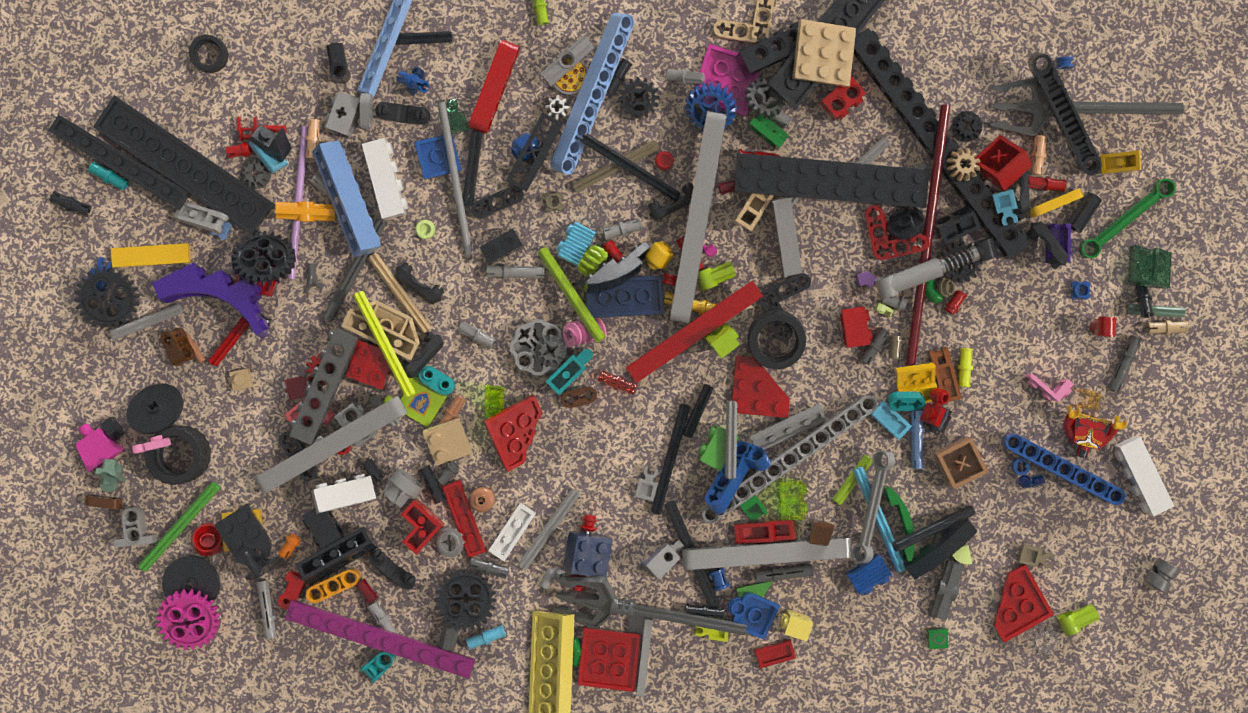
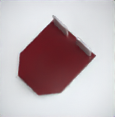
M302 376L283 380L282 385L285 388L286 400L290 401L306 397L307 395L304 392L307 385L311 384V382Z

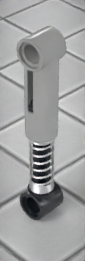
M989 237L975 242L972 247L965 249L964 252L960 251L959 254L955 253L954 256H946L944 259L934 258L895 274L880 277L874 281L880 298L885 299L903 290L939 278L946 273V270L949 272V269L954 270V267L959 268L960 265L964 266L965 263L969 264L971 261L975 262L978 260L983 262L996 258L999 255L993 237Z

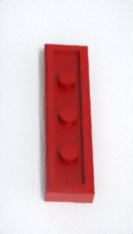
M461 480L442 486L458 532L463 534L462 538L465 541L463 545L468 558L486 552V547Z

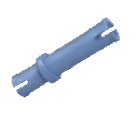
M922 410L911 411L912 427L909 429V432H911V468L916 469L924 468L923 432H925V428H923V421L920 420L923 413Z

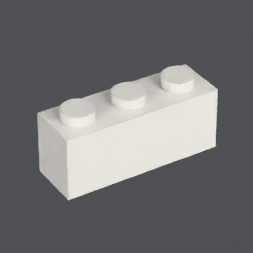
M365 474L354 476V480L346 481V478L334 481L335 485L327 486V483L316 485V489L311 491L316 513L319 514L376 499L371 476L365 477Z

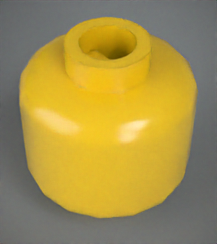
M664 241L654 242L645 254L648 260L647 265L654 270L657 268L665 269L674 257L673 248Z

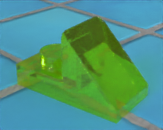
M485 385L484 417H491L505 409L507 389L504 386Z

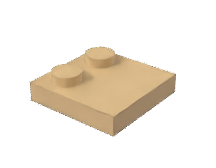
M460 418L423 430V435L436 466L473 454Z

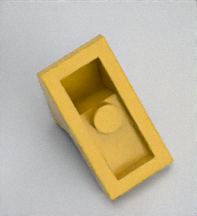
M1141 151L1102 154L1101 174L1131 173L1141 170Z

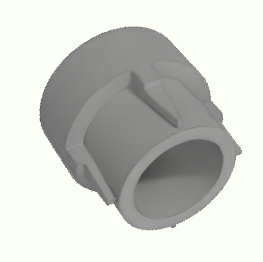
M398 468L387 482L388 485L383 492L389 500L404 508L417 498L424 487L409 473Z

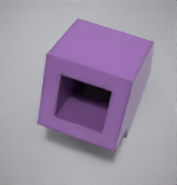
M869 271L855 275L858 286L865 285L868 288H871L875 283L874 280L878 279Z

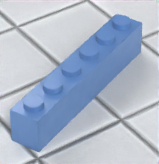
M340 140L318 144L312 153L353 257L374 253L381 246L380 238L375 232L373 220L368 214L366 203L359 191V185L353 176L352 167L345 156V149L342 147Z

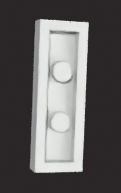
M520 502L489 549V552L505 561L536 512Z

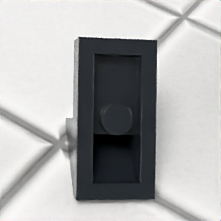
M260 124L249 139L281 162L284 161L292 149L283 128L276 135Z

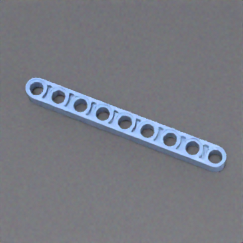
M613 13L608 20L551 159V168L556 172L569 175L576 168L585 146L580 139L584 133L590 134L633 29L634 19L631 15Z

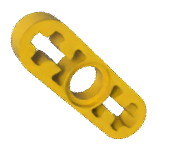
M1078 188L1030 208L1031 218L1037 217L1084 196L1081 189Z

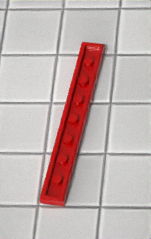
M751 280L632 362L626 369L635 382L638 383L762 298L763 294L753 280Z

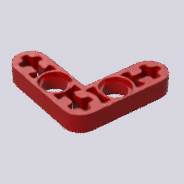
M872 205L866 209L865 217L872 250L877 259L886 260L925 251L929 247V238L923 234H917L906 240L895 239L890 241L883 208L878 205ZM873 209H875V211H879V215H877L876 218L877 221H881L882 224H875L872 226V222H876L875 217H871L870 213L873 212ZM877 227H881L884 231L881 238H877L874 235V230ZM919 237L925 241L921 249L920 246H912L913 251H911L910 242H917ZM901 241L906 244V250L903 253L898 252L896 249L897 244ZM890 243H892V251L884 253V257L878 253V250H881V246L883 249L891 248Z

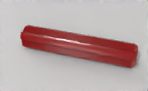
M244 317L240 318L208 359L210 364L218 366L250 324Z

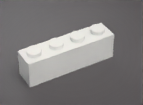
M385 138L363 143L362 147L381 218L388 220L406 215V209H409L406 198H402L401 191L404 189L401 179L398 180L396 172H399L396 161H392L391 154L394 152L391 142H387Z
M1133 436L1115 445L1116 451L1114 454L1117 460L1122 462L1124 466V475L1132 482L1133 486H1131V489L1141 501L1139 503L1141 510L1145 514L1147 513V515L1156 516L1174 507L1142 438Z

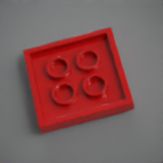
M584 627L578 685L635 692L641 633Z

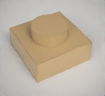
M249 368L229 372L233 391L253 387Z

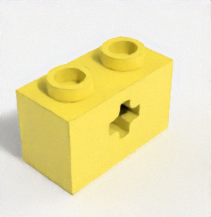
M786 609L785 614L782 613L779 620L785 635L808 641L813 625L809 616Z

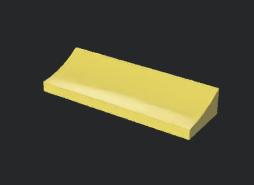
M533 611L529 713H571L575 614Z

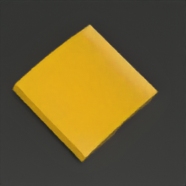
M927 363L896 368L897 392H920L924 397L925 403L933 402L930 399V392L937 388L935 364Z

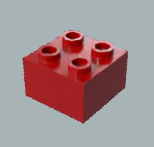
M1001 135L974 158L975 160L980 159V162L975 165L980 167L979 172L982 177L1003 191L1007 190L1032 166L1026 150Z
M359 340L346 377L381 390L386 389L392 371L380 347L364 340Z

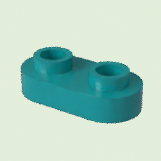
M425 366L418 374L421 384L441 396H448L454 390V381L432 366ZM430 372L432 374V377L427 378L425 376V373ZM446 382L448 388H443L441 384Z

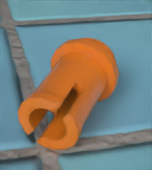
M293 533L287 535L286 541L278 554L283 558L289 559L295 547L299 546L300 538Z

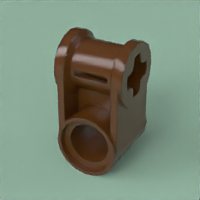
M178 327L173 331L161 333L160 340L171 364L181 366L195 357L194 349L183 328Z

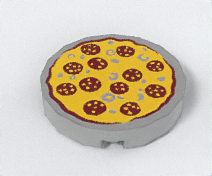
M565 57L562 63L570 65L573 60L570 57ZM580 61L572 71H569L553 86L563 95H578L588 68L583 61Z

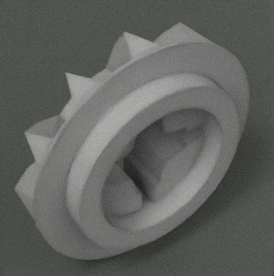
M446 527L441 529L435 539L438 551L446 557H456L464 549L463 544L465 541L462 538L463 534H460L457 528ZM451 537V540L456 543L451 545L450 543L444 541L450 539Z

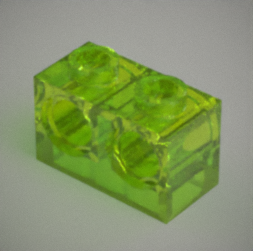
M801 479L778 480L780 519H805V514H808L807 502L804 503V495H807L806 483H803ZM791 485H796L798 488L794 495L788 493V488ZM793 504H797L799 507L798 512L795 514L789 512V508Z

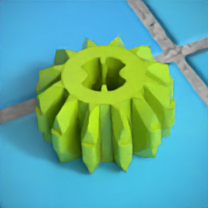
M590 246L580 259L578 271L586 277L590 274L594 275L599 267L606 262L608 253L600 246Z

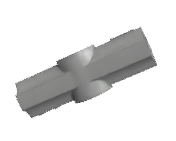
M583 35L566 51L561 52L559 57L542 71L540 75L552 87L564 75L572 71L594 49V46ZM565 57H570L573 61L570 65H564L562 60Z

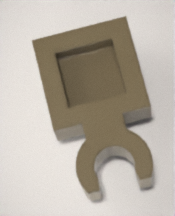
M1022 543L1017 562L1037 568L1040 562L1044 567L1052 568V565L1046 563V558H1054L1055 556L1048 552L1041 554L1043 549Z

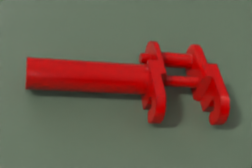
M237 117V131L240 132L238 138H240L241 142L244 139H250L259 127L257 117L253 118L252 128H243L240 122L242 118ZM263 125L273 133H278L281 128L284 129L285 133L287 132L286 125ZM244 131H252V135H244Z

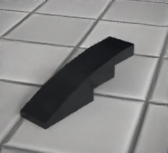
M966 518L934 535L936 541L920 548V555L913 558L912 561L904 563L905 569L914 580L926 574L962 548L978 532L969 518Z

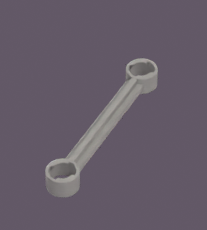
M877 451L873 455L872 462L876 468L859 544L854 545L851 550V557L856 563H869L873 559L874 553L870 543L887 470H891L895 465V457L889 451ZM883 454L887 458V463L885 466L882 462L883 459H881ZM861 547H862V548L864 549V551H865V557H864V558H862V556H861V551H860Z

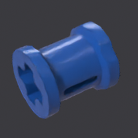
M724 567L715 568L708 572L709 576L712 577L715 591L730 586L724 574Z

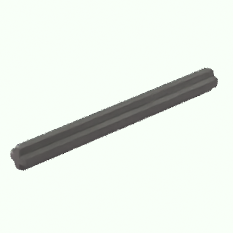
M376 219L373 227L376 234L380 237L386 223ZM370 254L355 257L323 314L324 319L333 321Z

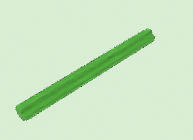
M211 482L143 558L138 564L139 569L143 572L147 571L220 490V486L216 482Z

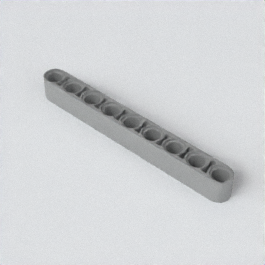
M399 396L256 476L254 480L264 495L408 412Z
M834 537L830 539L828 546L810 544L809 539L688 548L682 549L683 569L694 570L850 558L852 542L851 537Z

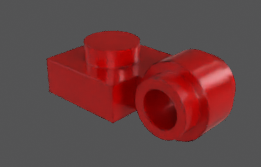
M936 388L930 392V399L933 401V404L927 402L920 420L939 427L946 411L942 405L948 402L949 394L946 390Z

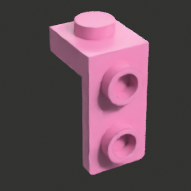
M1027 373L1025 375L1028 379L1027 383L1034 389L1039 388L1043 392L1042 396L1050 402L1052 400L1059 402L1062 397H1067L1072 391L1070 388L1074 385L1069 379H1062L1052 391L1033 374Z

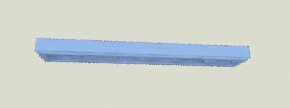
M393 0L359 85V92L375 96L412 0Z

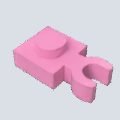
M162 435L150 438L151 442L134 445L132 449L135 454L170 446L171 442L170 438L163 439Z

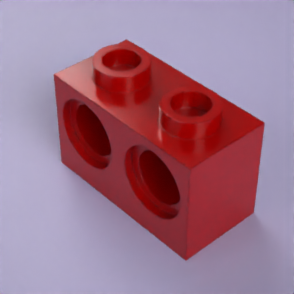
M851 76L849 87L838 86L819 104L833 121L837 118L841 120L849 114L848 109L851 106L856 108L864 101L862 97L866 93ZM847 90H853L856 97L849 98ZM832 102H838L841 105V110H834Z

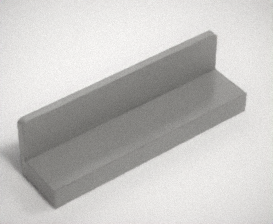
M791 197L771 200L783 277L787 278L790 275L801 274L802 268Z
M633 615L629 618L628 632L641 633L635 692L636 696L644 697L653 618Z

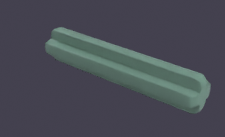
M1129 304L1127 306V314L1141 315L1139 305ZM1152 305L1154 316L1185 317L1186 310L1183 307Z

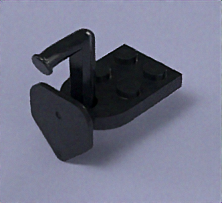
M245 504L214 525L234 558L240 564L248 566L251 571L245 577L246 580L259 579L265 573L273 570L282 561L283 558L281 556H276L269 560L268 557L272 548L271 539L249 504Z

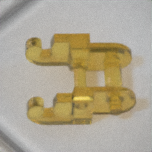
M1079 389V391L1088 393L1089 401L1086 406L1077 404L1076 406L1091 410L1093 407L1095 410L1102 408L1099 406L1100 398L1104 397V395H1100L1101 392L1095 394L1096 391ZM1092 396H1096L1095 405H1091Z

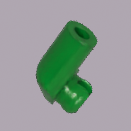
M575 637L573 640V666H578L581 657V647L579 639Z

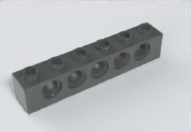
M336 328L334 331L331 330L327 338L329 342L327 349L324 348L319 357L322 361L319 367L316 366L312 373V377H314L313 382L308 384L304 394L307 396L304 402L301 401L297 408V412H299L298 417L293 419L289 427L292 430L290 433L291 437L310 445L315 443L359 341V336L341 328ZM335 345L342 347L343 352L341 355H337L334 352ZM327 363H332L335 366L333 373L327 370ZM321 380L327 383L326 390L320 389L319 382ZM313 398L319 400V408H315L312 405L311 401ZM305 416H309L312 419V425H307L304 422Z

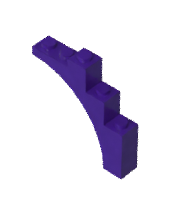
M195 263L152 282L158 299L166 304L182 298L195 296L223 300L240 311L249 322L256 336L262 339L269 336L267 331L269 329L268 323L262 318L260 313L262 309L257 302L262 299L260 293L262 288L259 282L256 286L253 285V281L247 284L245 279L234 283L232 276L222 270L207 276L205 269Z

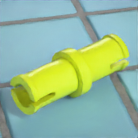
M960 348V365L957 368L959 369V387H971L973 349Z

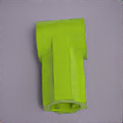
M731 261L712 269L708 268L700 271L697 280L703 292L718 286L721 282L736 277V273Z
M1092 604L1074 612H1065L1057 617L1065 636L1077 634L1081 631V628L1100 620L1099 614Z

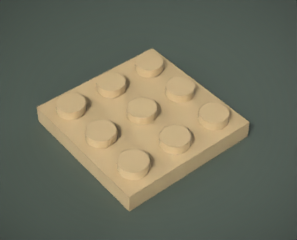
M804 19L799 20L792 79L849 87L856 28Z

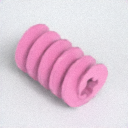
M594 318L606 337L605 324L600 318ZM581 320L567 323L563 328V340L568 347L595 342Z

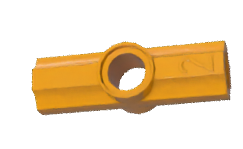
M298 201L297 203L276 202L275 219H291L300 222L335 221V210L331 204H314L315 202Z

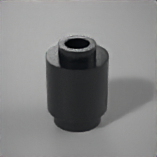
M946 409L939 427L927 423L928 431L939 435L940 432L944 434L952 418L950 416L952 411Z

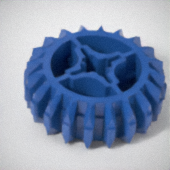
M711 81L709 86L704 82L701 87L695 86V91H690V96L686 98L685 110H688L686 117H691L689 122H695V129L700 126L702 127L701 131H704L707 109L714 104L715 106L708 111L727 114L725 129L727 125L732 124V119L736 117L735 111H737V106L734 105L736 104V98H732V92L726 93L727 86L721 89L720 83L714 86V83ZM720 101L724 103L726 107V113L722 111L723 108L719 106ZM696 103L703 110L702 115L698 112Z

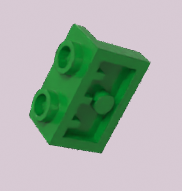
M763 115L759 118L757 116L754 117L748 125L749 129L777 151L789 137V134L769 118L765 120Z

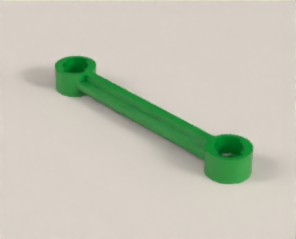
M1168 178L1155 182L1153 191L1094 239L1083 241L1079 246L1080 255L1086 259L1097 257L1104 244L1160 199L1171 197L1176 190L1175 183ZM1161 182L1168 184L1167 195H1162L1159 192V184ZM1088 242L1094 244L1093 256L1087 255L1084 251V246Z

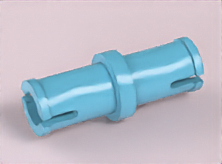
M500 625L488 631L486 629L482 630V633L466 638V641L471 650L483 644L489 645L491 641L506 637L503 625Z

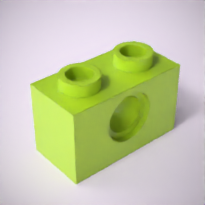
M722 324L703 337L712 350L721 358L740 345L737 341L738 334L728 324Z

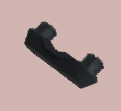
M381 102L375 108L376 115L385 120L420 125L426 124L430 120V112L423 107Z
M1028 171L1018 178L1021 188L1020 198L1016 201L1018 208L1013 209V213L1020 212L1023 215L1030 211Z
M693 183L687 184L689 188L686 185L682 187L685 195L674 204L661 207L657 200L653 201L654 205L652 203L648 204L651 211L649 216L657 221L691 204Z
M1041 221L1031 224L1032 228L1027 231V235L1031 240H1036L1040 237V239L1047 243V248L1053 255L1048 260L1051 267L1057 269L1060 265L1065 266L1069 256L1047 226Z
M403 262L401 267H396L395 278L430 304H435L442 300L441 295L444 293V289L442 287L439 289V285H434L431 289L426 284L418 282L415 276L410 274L413 271V267L411 265L408 266L409 263Z
M428 333V336L424 337V342L427 344L423 347V351L415 356L410 363L407 360L402 361L401 366L408 378L416 377L443 347L444 342L439 334Z
M376 549L369 554L371 565L378 569L387 579L405 590L412 589L415 586L416 577L412 573L405 571L402 567L397 566L381 549Z

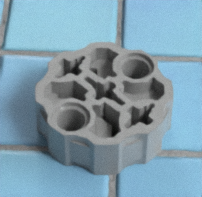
M535 319L522 324L516 329L513 340L510 342V352L519 369L532 375L540 376L555 371L562 362L555 366L546 367L544 364L541 366V362L537 359L536 352L534 351L536 348L535 344L531 341L533 340L535 343H538V340L533 336L534 328L537 331L536 335L540 339L547 336L548 330L552 328L556 329L557 337L562 340L563 335L560 328L555 324ZM531 328L530 332L528 333L530 337H524L520 339L522 335L521 330L523 329L526 331ZM520 342H527L532 348L530 349L527 345H520ZM546 343V345L551 350H556V348H558V346L551 347L550 345H548V343ZM548 350L546 351L547 355L551 354L553 357L555 356V353H550ZM524 355L530 358V364L526 367L520 363V358Z

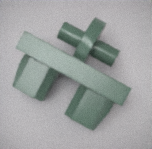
M104 459L102 469L96 468L95 474L102 478L100 487L107 493L117 489L118 481L125 483L126 477L122 475L123 466L117 464L116 460Z

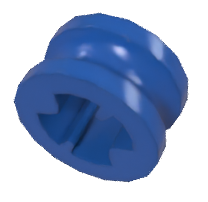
M1069 56L1056 58V62H1058L1056 69L1073 68L1074 65L1071 62L1074 58Z
M1016 458L1011 463V469L1015 474L1026 475L1030 470V463L1024 458ZM1023 461L1024 470L1017 471V463H1022Z

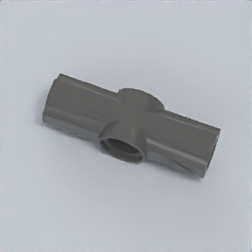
M947 560L942 578L938 580L934 593L936 596L930 610L931 616L947 620L952 602L958 596V583L964 565Z

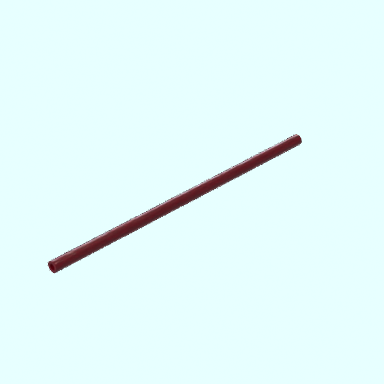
M950 105L940 106L926 221L923 235L929 238L930 245L925 251L921 252L919 264L930 260ZM926 282L916 286L905 367L913 366L916 363Z

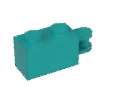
M584 349L577 357L573 354L545 382L560 395L587 369L585 364L593 357V352L590 349Z

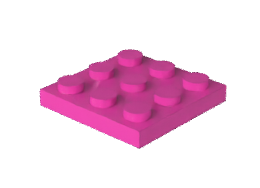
M709 44L700 73L705 75L704 82L707 86H709L711 81L714 83V86L720 83L721 89L727 86L726 93L732 92V98H736V104L734 105L737 106V111L735 113L746 117L749 108H746L748 101H744L746 96L744 92L751 82L759 78L761 71L745 78L735 58L739 53ZM720 101L719 106L723 108L722 110L726 111L724 103Z

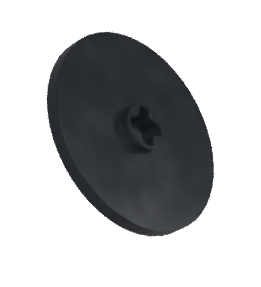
M154 384L144 388L133 397L128 405L126 418L133 430L141 434H156L172 426L182 413L184 406L182 394L177 388L169 384Z
M193 555L183 556L174 560L166 568L162 578V588L166 598L168 595L173 596L175 591L181 594L182 590L185 589L186 593L189 594L190 590L193 589L195 595L201 591V597L207 594V601H215L220 591V577L216 568L206 559ZM189 580L190 582H195L193 587L187 585ZM193 607L194 611H200L198 608Z

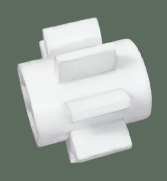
M558 95L554 100L549 98L550 105L545 106L547 110H551L548 115H555L556 119H559L561 115L566 117L565 110H570L569 106H564L567 101L566 98L560 100ZM556 104H560V107L563 108H560L559 112H555V108L552 107H556Z

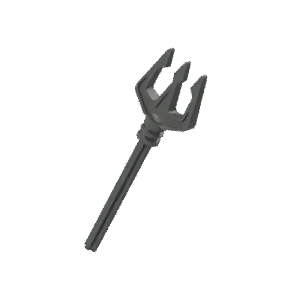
M1034 77L992 86V90L1005 93L1011 87H1030L1032 92V99L1030 101L1014 104L1002 102L990 105V107L1001 111L1012 109L1030 113L1032 117L1028 127L1010 126L1006 120L990 123L989 126L1027 136H1035L1049 117L1053 116ZM1072 101L1077 113L1183 114L1185 109L1183 103Z
M604 576L559 578L558 583L570 588L580 585L598 589L599 594L556 593L557 598L568 603L575 602L595 610L594 614L575 612L570 606L554 607V612L575 614V621L591 628H599L611 618V615L616 616L619 614L621 617L626 615L627 618L638 615L746 635L747 624L639 605L634 602V599L627 601L624 597L620 599L619 596H615L612 586Z

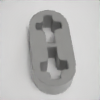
M362 93L360 96V127L371 129L373 124L372 94Z

